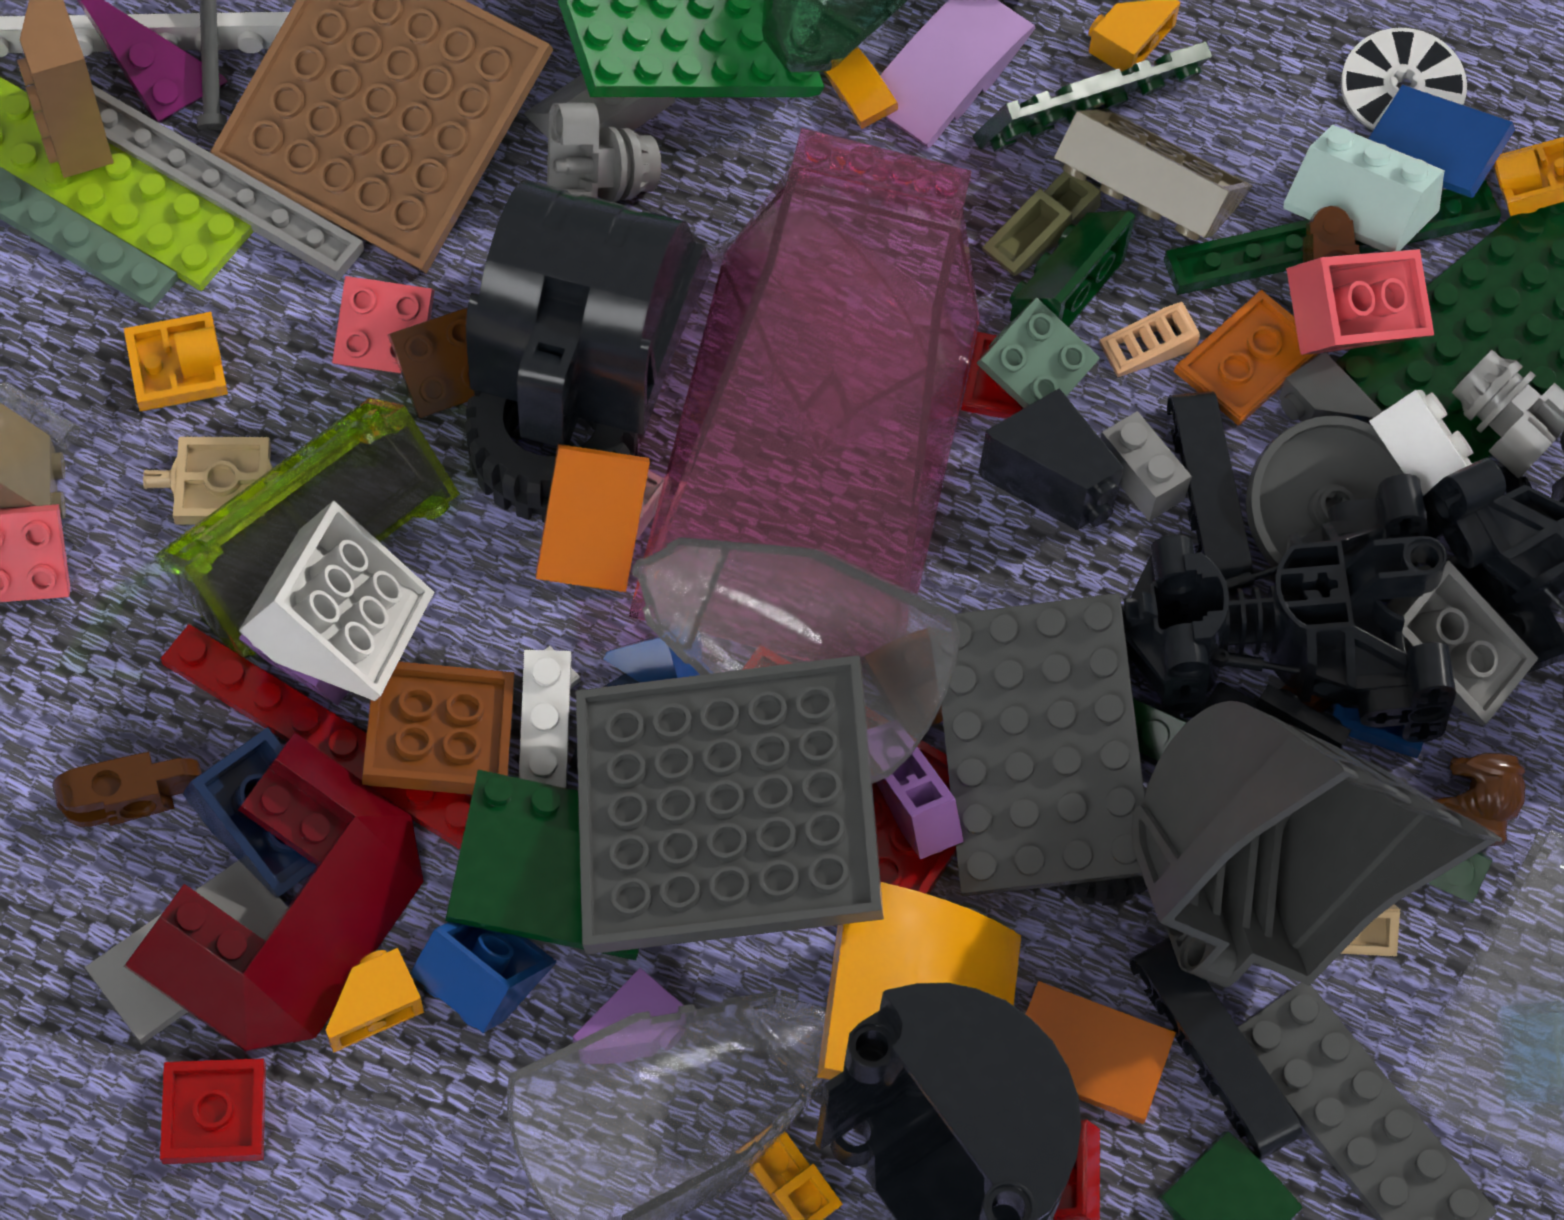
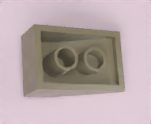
M0 403V509L59 504L61 519H65L66 506L63 492H57V480L65 479L63 453L55 452L50 435Z

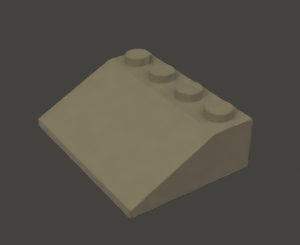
M1109 109L1077 111L1054 156L1055 159L1064 163L1062 170L1069 175L1084 181L1087 176L1102 183L1099 189L1103 193L1118 200H1123L1124 196L1138 202V211L1155 220H1160L1162 216L1177 223L1174 228L1177 232L1196 241L1200 236L1203 238L1213 236L1253 187V185Z

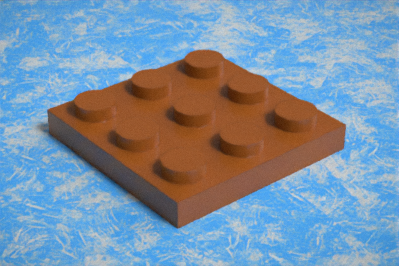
M398 662L381 696L375 701L370 700L362 785L472 795L478 770L508 776L515 672Z

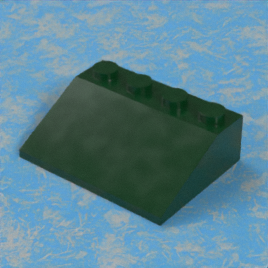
M478 770L445 921L584 950L582 944L578 791ZM639 948L602 954L636 960Z

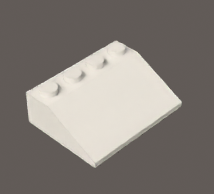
M333 500L299 529L239 631L249 639L253 646L260 649L275 663L375 701L383 693L434 591Z

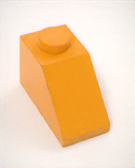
M1146 0L1116 3L1105 16L1100 14L1092 23L1088 32V36L1091 37L1089 53L1115 69L1120 68L1121 72L1133 67L1138 62L1144 61L1175 26L1181 2L1178 0Z
M398 948L389 952L386 950L372 952L365 956L359 965L352 967L326 1028V1034L333 1053L424 1013L421 997Z

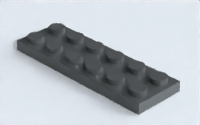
M1299 983L1238 1027L1293 1109L1301 1126L1377 1220H1489L1497 1213V1210L1312 985L1308 986L1304 983Z

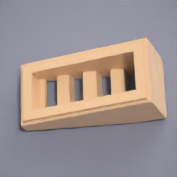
M1179 302L1100 339L1099 344L1118 378L1190 353L1197 347L1200 334L1184 303ZM1171 326L1175 328L1178 336L1174 334ZM1158 331L1164 343L1159 344L1153 332ZM1136 338H1142L1148 349L1147 351H1142ZM1125 343L1133 358L1126 360L1118 344Z

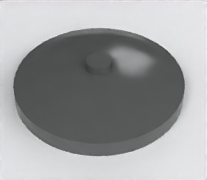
M1343 416L1316 417L1300 422L1285 430L1262 451L1249 477L1246 492V513L1256 546L1271 567L1278 566L1283 555L1286 553L1290 534L1298 532L1300 538L1320 528L1322 524L1329 522L1328 510L1333 505L1349 500L1376 498L1378 486L1384 479L1404 474L1372 425Z

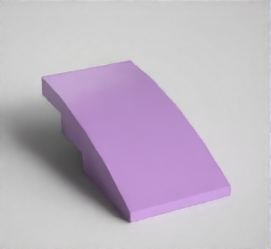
M948 0L913 36L880 75L898 103V110L884 118L927 148H930L953 118L958 120L981 90L986 92L993 85L1035 30V25L998 0Z

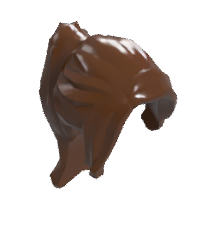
M1482 753L1470 758L1453 757L1450 761V770L1454 776L1462 775L1472 779L1469 790L1456 797H1433L1431 799L1452 811L1476 821L1502 838L1501 842L1496 841L1490 846L1505 845L1508 840V821L1518 818L1525 802L1526 785L1522 777L1525 774L1524 767L1519 764L1518 757L1502 753Z

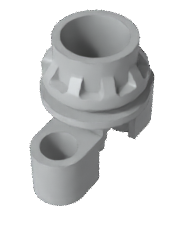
M592 102L552 104L548 118L547 185L567 190L570 194L578 196L584 194L597 198L599 194L601 199L611 202L632 200L640 192H652L657 188L661 176V155L659 146L653 136L638 135L630 128L616 129L615 127H603L599 130V114L596 105Z
M1491 350L1451 393L1461 401L1466 418L1471 421L1477 416L1482 420L1476 428L1480 433L1489 425L1501 436L1488 452L1519 479L1564 431V391L1554 383L1541 396L1529 385L1536 376L1533 372L1530 371L1523 378L1518 373L1523 366L1517 360L1501 358L1495 351Z

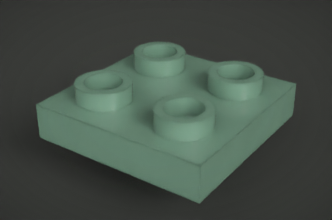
M1036 297L996 336L989 345V349L976 364L1019 405L1026 408L1059 388L1067 397L1100 357Z

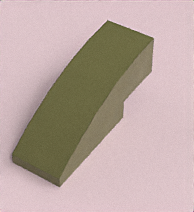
M1063 171L1045 191L1039 188L982 247V251L1013 276L1018 275L1038 262L1046 252L1053 250L1058 245L1062 233L1071 223L1077 225L1086 213L1095 212L1101 206V191L1089 181L1080 180Z

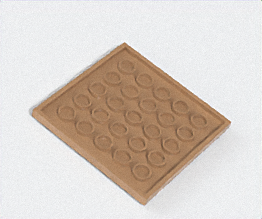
M296 0L210 153L332 224L427 274L554 49L549 43L465 0Z

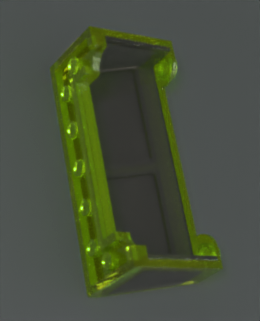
M369 397L156 553L154 557L229 649L243 657L255 655L256 653L239 640L242 634L239 629L299 529L333 500L381 542L413 517H426L427 520H432L441 516L449 509V502L460 495L405 405Z

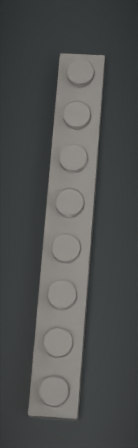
M92 85L108 143L251 225L252 231L338 281L364 252L362 240Z

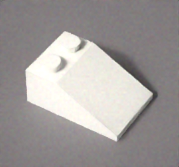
M1414 390L1369 422L1403 473L1420 478L1422 494L1424 496L1441 479L1472 464L1468 456L1473 454V451L1463 435L1458 430L1452 434L1442 418L1447 416V412L1438 398L1432 392L1426 396L1423 390Z

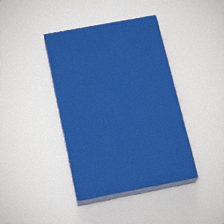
M1402 85L1368 139L1445 170L1442 188L1473 198L1513 135L1515 127L1512 121Z

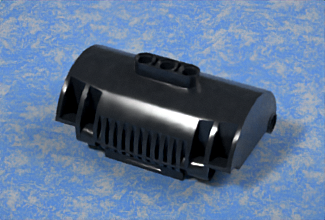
M916 983L885 990L882 994L880 1010L857 1024L849 1033L843 1072L824 1084L815 1144L821 1150L831 1143L830 1148L834 1158L844 1166L856 1168L868 1164L865 1178L895 1220H1053L1077 1159L1081 1132L1079 1096L1069 1068L1053 1040L1030 1017L1009 1002L972 987L952 983ZM852 1129H857L862 1133L867 1142L859 1146H853L848 1144L842 1136Z

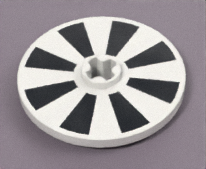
M1390 28L1369 35L1353 48L1343 67L1341 92L1344 102L1352 115L1372 131L1399 91L1397 83L1402 82L1404 79L1411 82L1408 87L1461 105L1464 104L1466 98L1467 79L1460 59L1446 43L1424 31L1411 28Z

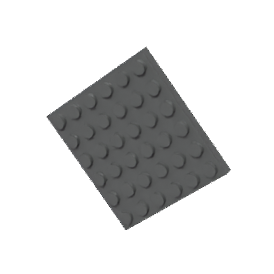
M859 655L576 691L582 944L586 955L884 919L863 675Z

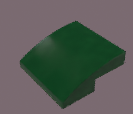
M1224 1131L1157 1197L1174 1220H1291L1303 1208L1268 1167L1228 1131Z

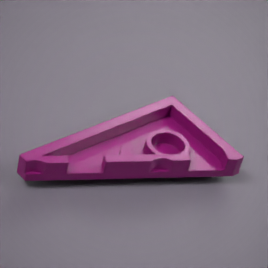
M77 0L145 108L156 122L164 121L203 98L201 61L105 0ZM219 73V88H221L228 81Z

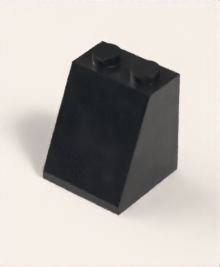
M1059 388L986 430L978 473L989 483L1075 530H1079L1089 523L1092 527L1099 526L1113 514V507L1119 491L1124 467Z

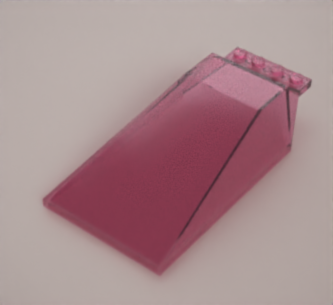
M801 128L792 165L723 256L629 612L630 618L678 630L687 629L690 633L754 649L762 646L774 654L806 662L859 655L861 660L865 655L910 629L980 321L963 210L971 170ZM861 660L862 675L871 677Z

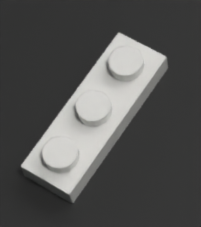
M524 650L519 778L563 788L567 786L571 651Z

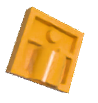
M1564 137L1500 154L1493 165L1494 173L1510 216L1532 213L1539 208L1564 202Z
M212 312L123 328L136 400L140 412L228 395Z

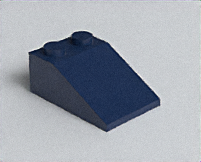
M267 727L193 779L182 794L209 830L276 898H279L309 876L316 868V865L238 810L283 749V746Z

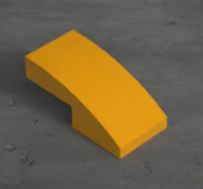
M859 48L822 67L827 79L842 102L846 103L861 129L898 110V103L891 91Z
M781 1124L738 1155L788 1220H823L843 1205L815 1164L809 1165Z

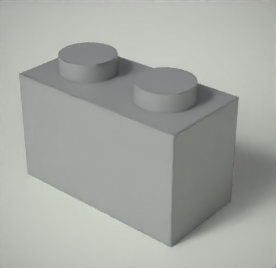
M1138 411L1101 433L1100 439L1124 467L1120 487L1148 521L1153 520L1185 500L1192 476Z

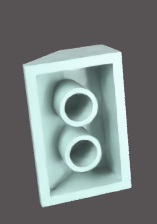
M1332 125L1309 147L1286 196L1283 209L1310 220L1312 215L1321 208L1328 206L1340 207L1348 214L1350 220H1353L1355 240L1383 252L1400 251L1439 212L1445 170L1398 152L1384 144H1379L1354 134L1347 129Z

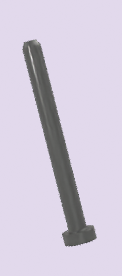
M199 0L203 114L197 116V128L199 130H223L227 123V116L220 114L217 0Z

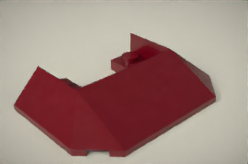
M295 732L238 809L316 865L314 871L267 937L262 939L186 884H183L124 965L126 969L245 1052L274 1045L315 1039L332 1015L352 967L359 965L365 956L377 950L424 882L412 816L369 785H362L361 779Z

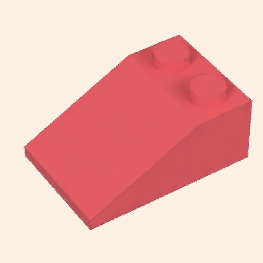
M1420 249L1320 257L1286 268L1301 355L1324 353L1325 351L1334 352L1434 335Z

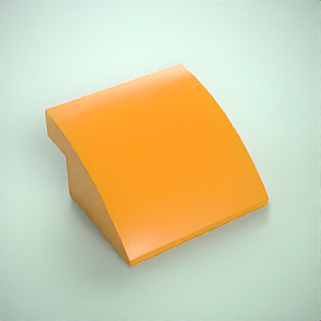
M881 882L884 919L837 926L817 1077L831 1080L843 1072L849 1033L857 1024L880 1010L882 994L885 990L916 983H952L979 989L1004 999L1014 1006L1021 935L1005 925L969 908L922 892Z

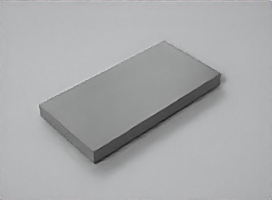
M239 860L195 890L262 939L267 937L287 909L280 897L276 898ZM161 914L85 966L89 976L141 1045L188 1012L124 967Z

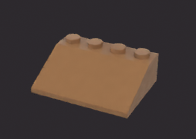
M29 0L20 36V43L25 58L18 59L17 63L26 86V92L49 163L58 162L64 178L113 164L114 161L85 58L64 1Z

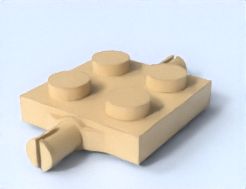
M179 437L177 458L171 470H144L143 486L144 489L171 488L174 496L173 519L175 525H266L267 505L272 490L300 489V470L273 471L270 463L271 443L269 437Z

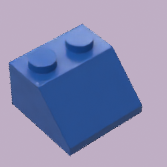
M447 922L433 930L410 975L419 981L430 995L441 999L460 1014L461 1019L467 1025L485 1033L504 1022L557 961L528 938Z

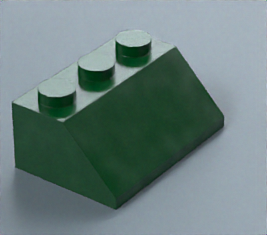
M1129 210L1086 213L1077 225L1071 223L1062 233L1057 249L1052 254L1046 252L1040 258L1034 269V276L1028 283L1021 281L1012 292L1009 303L1012 304L1010 321H1013L1037 297L1066 326L1070 327L1125 261L1136 215Z

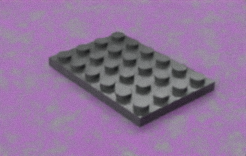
M1120 593L933 616L950 792L956 800L964 841L956 845L962 896L1143 876L1133 846L1132 819L1135 808L1143 805L1145 794Z

